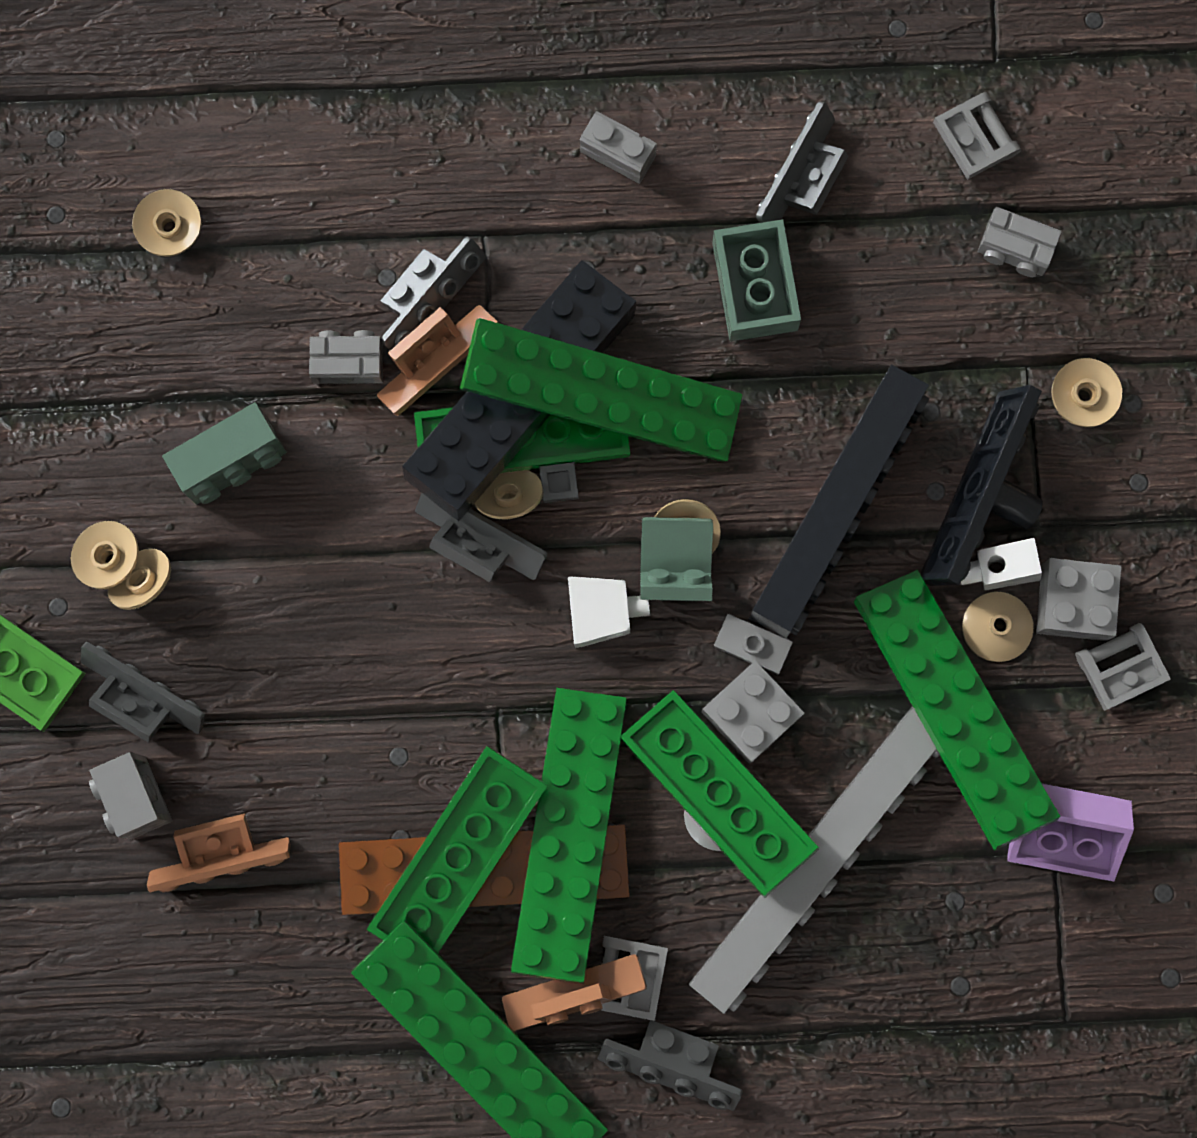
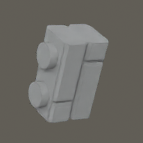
M598 111L594 113L580 138L581 153L639 184L656 157V142L646 137H639V133Z
M995 207L977 252L984 254L983 258L992 264L1003 265L1005 262L1016 266V271L1024 276L1035 277L1036 274L1043 276L1050 264L1061 230Z
M368 330L355 331L354 336H340V333L337 331L319 332V337H310L309 375L313 384L383 383V344L380 342L381 337L375 336L373 331Z

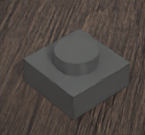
M574 462L539 467L544 503L579 499Z

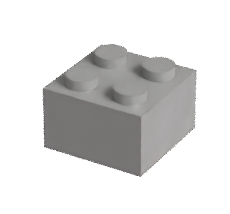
M1049 558L1041 565L1042 575L1040 579L1036 634L1108 641L1114 638L1117 630L1121 565Z
M756 660L701 711L749 764L804 714L799 706Z
M128 752L89 770L93 778L89 781L90 789L96 800H102L106 810V813L103 814V820L111 834L115 833L120 838L135 839L173 821L146 756Z

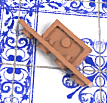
M478 305L455 325L449 315L439 307L388 352L401 373L379 391L377 397L395 416H399L468 355L477 319L482 318L498 323L497 320L482 306Z
M245 814L175 830L173 837L182 863L150 871L147 888L149 892L158 890L160 892H170L183 884L191 882L201 884L212 880L215 876L227 873L231 875L242 874L251 867L278 865L290 857L291 843L289 837L254 845Z
M633 954L586 969L584 984L552 980L502 997L508 1025L516 1032L547 1022V1026L569 1020V1014L581 1011L582 1015L597 1012L603 1009L602 1004L647 989L639 957Z

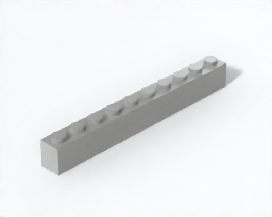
M913 706L808 835L819 847V850L766 898L760 895L690 981L689 985L723 1014L728 1008L734 1012L747 996L743 989L751 980L757 983L770 967L765 963L774 951L778 955L782 953L792 940L788 933L796 923L803 926L815 911L811 907L812 903L819 895L825 898L838 882L833 878L841 867L846 870L851 867L860 855L856 848L864 838L870 842L883 826L878 822L886 811L893 814L905 799L901 792L909 783L915 786L927 772L923 765L932 755L937 758L940 755Z

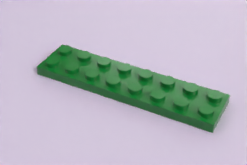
M482 318L477 319L460 389L720 462L728 461L743 395Z
M919 571L911 572L857 596L854 604L993 850L995 851L1057 821L1061 817Z
M556 688L542 781L548 786L538 799L511 973L579 984H584L627 703L626 697Z
M405 919L351 971V974L512 1138H601L608 1131L607 1126Z

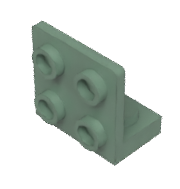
M644 517L642 519L641 600L712 601V519Z

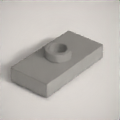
M727 614L713 647L751 664L756 660L763 669L779 675L792 641Z

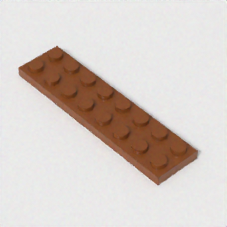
M625 825L608 826L597 899L629 897ZM518 831L469 907L522 904L533 831ZM427 837L340 842L339 861L342 915L377 913Z

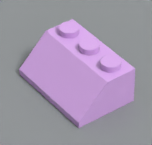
M1042 784L1061 817L1057 821L1011 842L1007 856L1008 862L1114 882L1134 831L1131 801Z

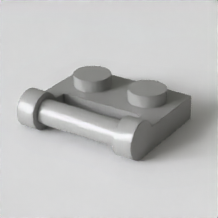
M983 92L935 117L933 122L967 180L1002 161L1014 157L1021 151L1017 141L1011 140L991 107L990 103L992 100L987 92ZM973 112H979L1000 148L995 151L993 150L972 115Z
M1141 623L1129 627V632L1089 651L1085 648L1075 653L1077 662L1085 672L1104 711L1171 680L1147 631ZM1135 644L1139 647L1141 654L1100 673L1096 665L1097 662Z
M604 936L602 947H605L602 964L617 960L620 950L630 952V955H637L647 989L622 997L621 1002L610 1001L602 1004L603 1009L601 1011L655 1021L668 948Z

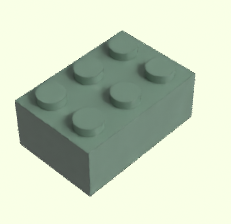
M783 219L714 230L712 244L729 341L798 331L801 316Z
M254 402L165 453L162 457L182 492L197 505L200 502L208 504L216 500L221 495L220 491L230 485H233V487L242 485L252 477L251 473L259 468L268 469L275 466L282 460L281 456L286 454L287 451L265 414Z

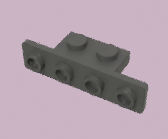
M819 101L813 112L808 115L805 127L798 139L792 144L789 156L783 167L776 173L774 183L766 198L760 202L756 214V219L759 223L781 220L788 206L817 215L849 157L844 149L823 143L835 122V117L825 102Z
M466 236L446 261L423 249L380 300L387 309L399 315L380 339V342L388 351L392 350L439 307L444 309L486 259V255L472 238Z
M421 493L415 512L441 527L433 537L429 548L488 582H491L504 564L532 580L537 578L547 557L546 551L471 508L458 522Z
M89 642L83 644L81 647V663L106 678L89 699V707L148 743L169 717L196 734L201 732L205 714L194 702L184 701L175 696L166 685L160 682L154 683L144 677L135 666L121 663L113 658L111 653L101 646L95 647Z
M652 1020L648 1024L640 1051L605 1039L598 1056L599 1061L604 1062L606 1066L613 1070H625L638 1075L647 1083H659L673 1088L676 1093L682 1096H694L705 1100L716 1109L734 1111L743 1093V1090L709 1077L719 1045Z

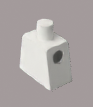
M1035 538L978 550V561L970 562V571L967 577L961 581V585L982 581L984 590L1040 581L1042 571ZM999 562L1004 566V570L999 573H993L989 570V565Z
M568 577L575 648L630 634L629 618L650 616L649 600H641L640 596L627 597L626 582L624 580Z

